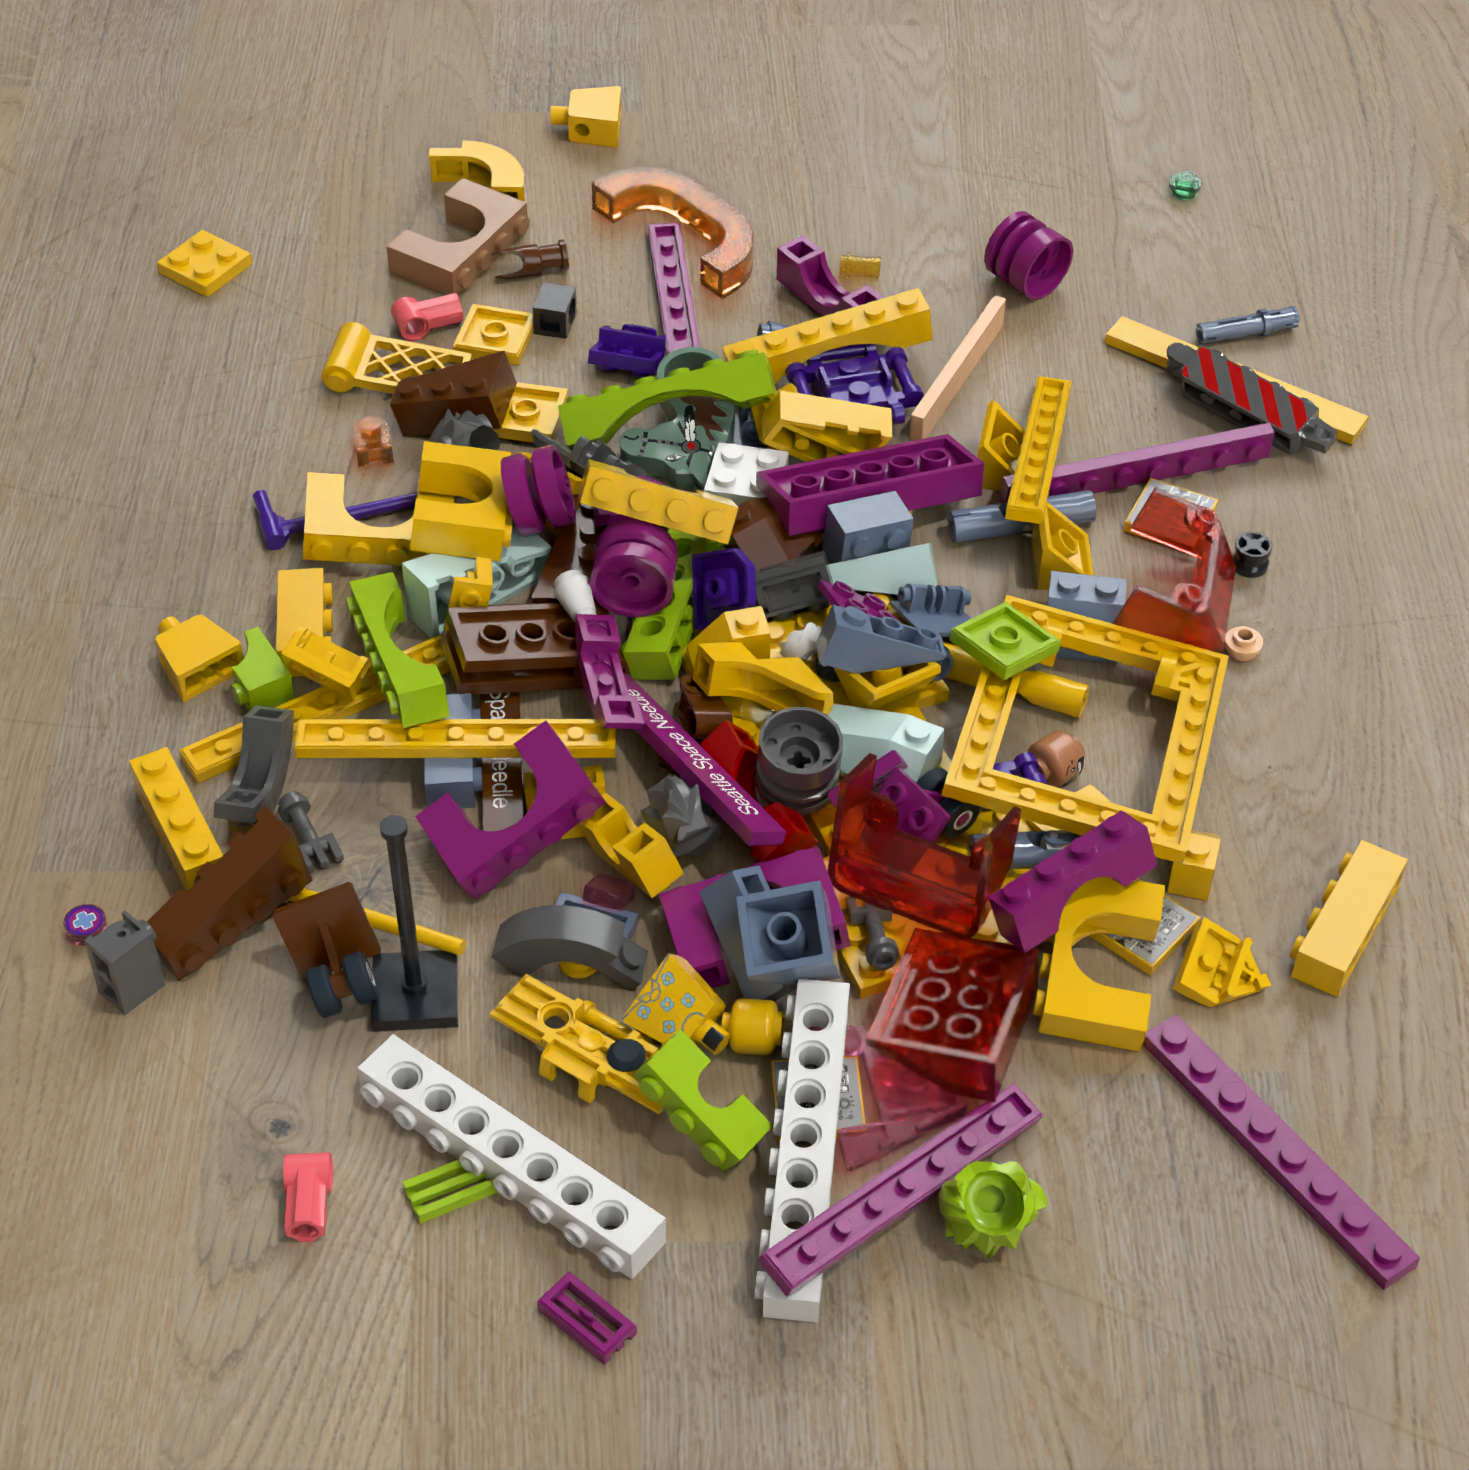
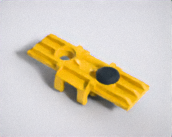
M525 974L490 1012L492 1019L544 1048L539 1067L541 1076L553 1081L557 1075V1067L569 1073L578 1080V1097L591 1104L594 1101L595 1089L599 1083L604 1087L608 1085L658 1115L664 1110L657 1102L651 1101L641 1092L638 1082L631 1076L658 1049L651 1044L652 1038L642 1032L639 1033L634 1029L632 1030L597 1010L596 1004L590 1000L583 1001L577 997L574 1001L532 976ZM559 1016L567 1024L564 1027L553 1029L545 1025V1021L549 1017ZM601 1032H603L604 1034L610 1036L611 1038H613V1039H615V1040H617V1041H614V1040L610 1039L609 1037L603 1035Z

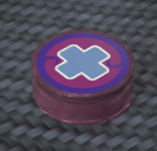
M92 904L74 907L66 914L63 921L69 941L80 946H85L84 940L90 935L95 937L108 927L104 911Z

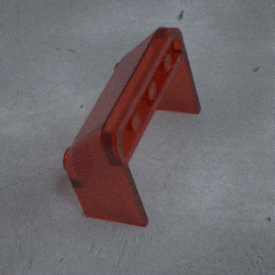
M1155 487L1132 523L1130 531L1197 557L1193 584H1178L1170 597L1137 584L1112 624L1221 653L1225 645L1236 573V564L1221 521L1212 509Z
M869 753L839 782L827 870L832 885L843 894L959 939L972 938L983 927L992 907L989 896L1001 889L1012 865L1022 809L1014 806L988 836H983L976 841L971 848L970 856L898 830L899 811L897 806L889 797L872 791L877 755Z

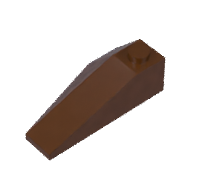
M762 497L738 505V512L729 543L725 544L726 549H741L755 565V569L799 558V555L809 546L816 548L823 541L822 534L824 529L788 536L772 504L767 497Z

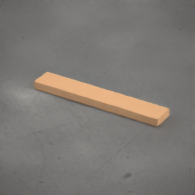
M995 295L911 414L910 441L927 438L1003 327L1005 298Z

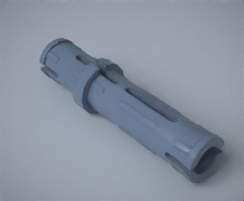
M1295 306L1269 311L1265 308L1258 309L1256 313L1198 323L1196 325V336L1200 345L1248 335L1260 334V336H1267L1272 331L1298 327L1300 321L1299 313Z

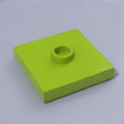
M1007 602L952 628L949 637L950 641L1003 680L1059 652L1061 644L1058 638Z

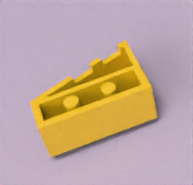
M780 390L762 413V443L780 451H787L789 455L805 462L884 447L892 438L891 408Z

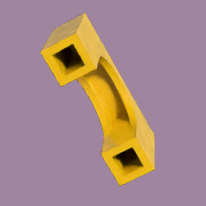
M424 441L418 491L464 497L475 503L455 504L416 499L410 551L474 559L482 557L500 562L502 547L510 548L512 516L502 484L501 460L503 457L511 456V452Z
M590 459L587 461L578 493L579 501L582 504L724 544L729 543L738 512V506L731 499L700 490L692 493L660 485L630 475L622 468Z
M307 472L303 560L402 566L403 562L432 554L410 551L413 516L405 523L393 527L365 525L350 516L344 507L343 474ZM418 480L416 499L454 503L453 495L418 491Z
M1098 877L1084 883L1071 895L1063 908L1059 922V931L1044 940V942L1051 943L1050 954H1042L1038 978L1046 979L1044 991L1037 989L1033 1008V1015L1040 1016L1039 1033L1140 1052L1147 1033L1151 994L1109 987L1091 980L1077 966L1073 958L1072 947L1079 940L1099 933L1115 934L1154 942L1161 922L1165 885L1135 880L1124 887L1111 877Z

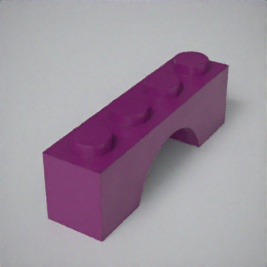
M804 235L777 247L776 280L822 316L884 298L869 285L852 293L846 291L832 275L824 251Z
M1121 810L989 896L988 898L1000 935L1026 953L1059 931L1060 917L1065 904L1071 895L1084 883L1098 877H1111L1126 887L1156 867L1157 862L1148 828Z

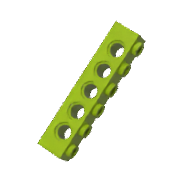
M669 529L668 533L675 540L678 550L675 583L671 600L659 612L645 617H633L631 632L627 641L622 645L624 658L634 680L676 679L683 661L684 650L694 630L692 554L722 550L724 543Z

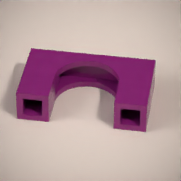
M547 720L514 743L533 771L537 782L535 800L530 810L517 823L499 831L479 830L475 828L465 811L448 792L415 816L457 882L474 900L482 894L491 891L497 883L516 869L524 867L531 858L549 845L558 842L565 833L581 821L593 816L599 808L607 803Z
M819 846L806 850H797L789 855L766 862H757L749 866H760L770 890L820 880L829 901L836 951L851 946L846 921ZM718 874L710 879L686 886H678L670 891L659 894L677 955L686 959L711 988L729 984L730 981L718 943L719 937L707 914L699 892L726 874Z

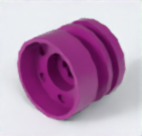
M1019 211L1006 217L997 226L986 246L984 263L988 271L1003 281L1010 283L1012 287L1028 298L1037 300L1049 295L1062 282L1072 263L1074 249L1070 240L1052 228H1047L1044 223L1026 211Z

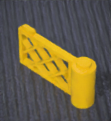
M348 322L339 328L322 370L321 379L326 387L336 392H347L355 386L394 394L398 382L402 379L422 375V372L432 368L436 370L443 369L445 367L442 364L448 362L460 364L472 360V354L371 335L369 330L362 324ZM376 349L390 350L393 354L380 358L376 353ZM421 356L427 360L414 364L409 358ZM401 361L406 368L393 372L388 366ZM378 369L385 375L379 378L366 376L368 373Z

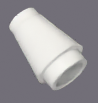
M579 570L566 571L560 574L554 581V595L574 622L576 614L597 615L589 578Z

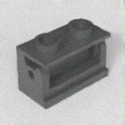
M825 551L755 569L757 601L759 606H762L765 617H772V621L791 618L794 616L793 611L808 607L809 612H814L831 606L817 587L821 580L834 584Z
M124 910L122 912L124 921L111 924L95 937L90 935L84 942L98 992L126 1015L165 986L161 971L163 961L156 950L155 941L157 936L154 930L146 921H137Z

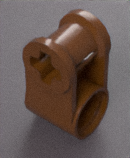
M693 673L682 676L679 686L682 692L672 712L681 727L695 741H702L724 720L733 724V718L730 708L724 703L721 696H707L692 679Z

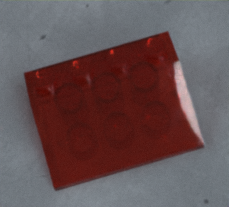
M915 928L866 1038L867 1046L952 1094L996 1102L1038 989L1039 950L1031 949L1024 953L1010 944Z

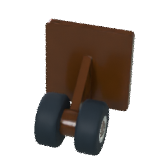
M346 882L273 910V920L301 979L307 981L314 1005L323 1018L339 1014L343 1009L341 999L353 995L359 1004H365L378 998L377 983L367 958L380 954L381 946L351 882Z

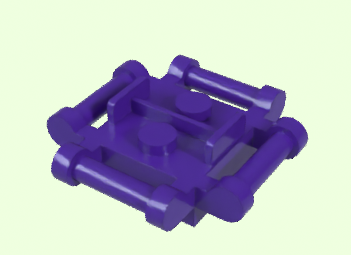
M876 344L843 346L813 356L806 360L807 366L799 362L792 363L785 371L788 382L796 386L797 392L800 394L812 395L808 383H811L815 396L891 408L893 425L905 423L904 408L917 406L924 397L921 387L916 385L906 364L908 361L907 355L901 347H893L886 354L878 355ZM862 355H863V357H861V358L845 359V360H842V361L829 362V363H823V364H822L823 361H830V360H836V359L849 358V357H855V356H862ZM890 370L895 371L903 389L902 391L894 392Z

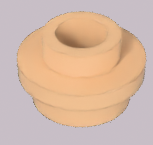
M1240 626L1232 628L1226 633L1224 644L1228 654L1233 659L1250 661L1262 650L1263 638L1256 630Z

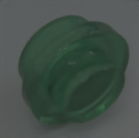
M1190 171L1176 173L1171 176L1169 181L1172 195L1181 200L1193 199L1200 191L1202 184L1201 179Z

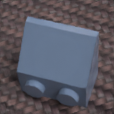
M896 491L827 505L822 551H825L828 565L910 547L914 518Z
M1051 571L1047 606L1122 626L1127 579ZM1060 646L1059 652L1056 655L1058 658L1117 664L1113 660L1089 656L1083 652Z
M820 880L736 897L746 973L749 980L797 986L798 979L827 981L841 978L829 901Z

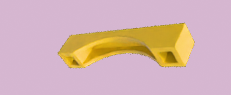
M919 288L723 346L725 362L738 359L737 355L748 350H758V353L764 352L769 359L774 384H776L785 375L786 368L790 364L795 362L803 363L813 356L831 349L855 344H878L904 349L931 341L933 336L930 308Z

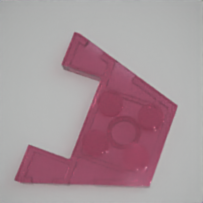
M847 1025L844 1057L857 1056L862 1058L880 1122L838 1129L837 1139L846 1172L854 1171L965 1116L967 1105L945 1035L889 1029V1034L864 1032L863 1026ZM810 1027V1028H809V1030H811V1031H821V1030H823V1029L820 1028V1027Z

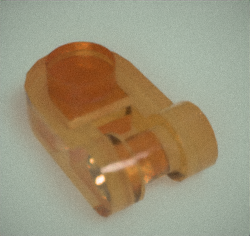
M368 416L358 421L354 426L358 467L369 466V462L383 461V464L394 463L387 422L374 416Z

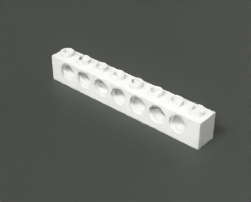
M798 979L796 995H788L786 1021H793L792 1032H784L782 1058L789 1059L788 1070L779 1071L777 1096L785 1097L784 1109H775L773 1135L781 1136L780 1149L771 1148L769 1175L776 1176L775 1189H766L764 1216H772L771 1230L762 1229L759 1256L797 1230L788 1228L786 1226L787 1223L797 1221L805 1225L830 1207L850 983ZM810 1027H820V1028H822L823 1030H821V1031H811V1030H809L808 1028H810ZM814 1064L819 1066V1068L807 1069L803 1066ZM809 1102L815 1104L816 1106L812 1108H804L801 1107L799 1104ZM806 1141L811 1143L812 1146L801 1148L796 1146L795 1143ZM803 1181L809 1185L804 1188H795L790 1183ZM757 1271L755 1299L763 1300V1317L818 1323L823 1273L786 1297L767 1272Z
M394 1034L357 1068L360 1093L366 1102L376 1108L381 1106L391 1113L403 1128L407 1130L414 1129L426 1137L428 1143L440 1153L447 1152L457 1160L459 1159L460 1164L467 1172L470 1171L476 1176H479L483 1171L486 1172L487 1178L485 1179L490 1180L494 1178L493 1185L503 1197L509 1200L516 1199L526 1206L531 1215L539 1222L544 1224L549 1222L562 1231L565 1238L571 1244L578 1248L583 1246L597 1255L600 1262L610 1271H620L633 1280L666 1243V1217ZM469 1133H478L475 1135H467ZM506 1155L512 1156V1157H509V1158H500V1157L506 1156ZM537 1179H547L542 1182L535 1181ZM573 1202H581V1203H582V1204L576 1205V1206L569 1205L570 1203H573ZM607 1226H616V1227H618V1228L613 1229V1230L604 1229V1227H607Z

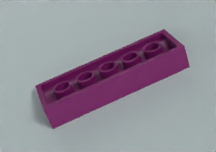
M949 434L758 471L756 472V486L772 504L788 536L825 529L827 505L896 491L908 511L982 496L984 462Z

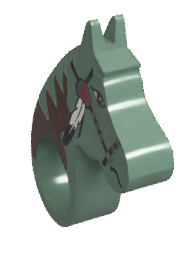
M685 347L677 349L665 356L660 362L657 369V379L669 377V372L678 368H689L692 371L703 368V363L709 360L721 358L716 353L705 348ZM687 396L668 399L659 403L669 420L668 422L661 423L652 430L632 428L621 434L619 443L622 461L626 462L629 460L651 476L665 478L675 485L676 489L693 488L695 491L700 490L704 492L718 442L732 443L735 431V405L728 401L711 397Z

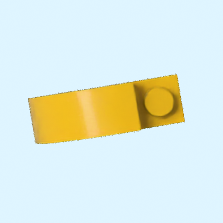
M463 141L462 148H430L429 159L432 182H458L464 178L525 202L523 169L517 159L507 151L497 146L477 141Z

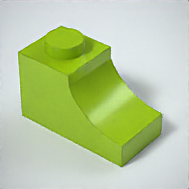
M257 626L244 631L247 653L240 664L232 667L235 683L231 684L230 688L236 703L239 706L245 705L248 711H250L256 705L275 708L295 699L291 673L260 628Z

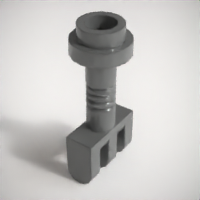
M297 791L283 795L278 802V813L283 821L293 822L304 843L299 845L309 872H314L313 864L309 859L312 857L315 858L320 869L329 866L324 852L329 851L335 863L344 860L341 848L332 833L318 837L307 816L311 807L307 797Z
M878 893V905H874L871 894L862 895V907H858L855 896L846 897L845 904L850 924H865L870 942L865 948L867 962L878 970L892 968L897 962L899 949L894 939L886 937L882 922L892 921V906L888 893Z

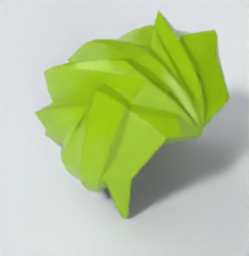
M975 1161L968 1164L954 1178L943 1183L938 1193L940 1213L944 1216L945 1237L954 1236L956 1245H962L965 1250L974 1244L984 1255L988 1254L991 1259L1001 1246L1016 1250L1023 1229L1034 1222L1038 1215V1210L1048 1206V1201L1042 1187L1034 1180L1028 1178L1018 1162L1013 1161L1003 1164Z

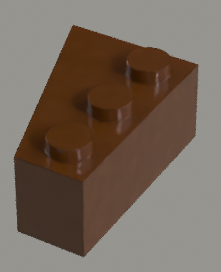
M504 350L399 381L390 406L403 437L432 434L448 409L453 416H455L456 412L461 415L467 410L475 416L484 414L493 429H501L517 382Z

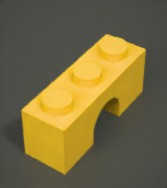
M605 792L602 794V797L607 803L599 808L593 816L581 821L578 825L596 854L653 898L658 893L669 888L684 872L666 839L645 822L637 828L625 807Z

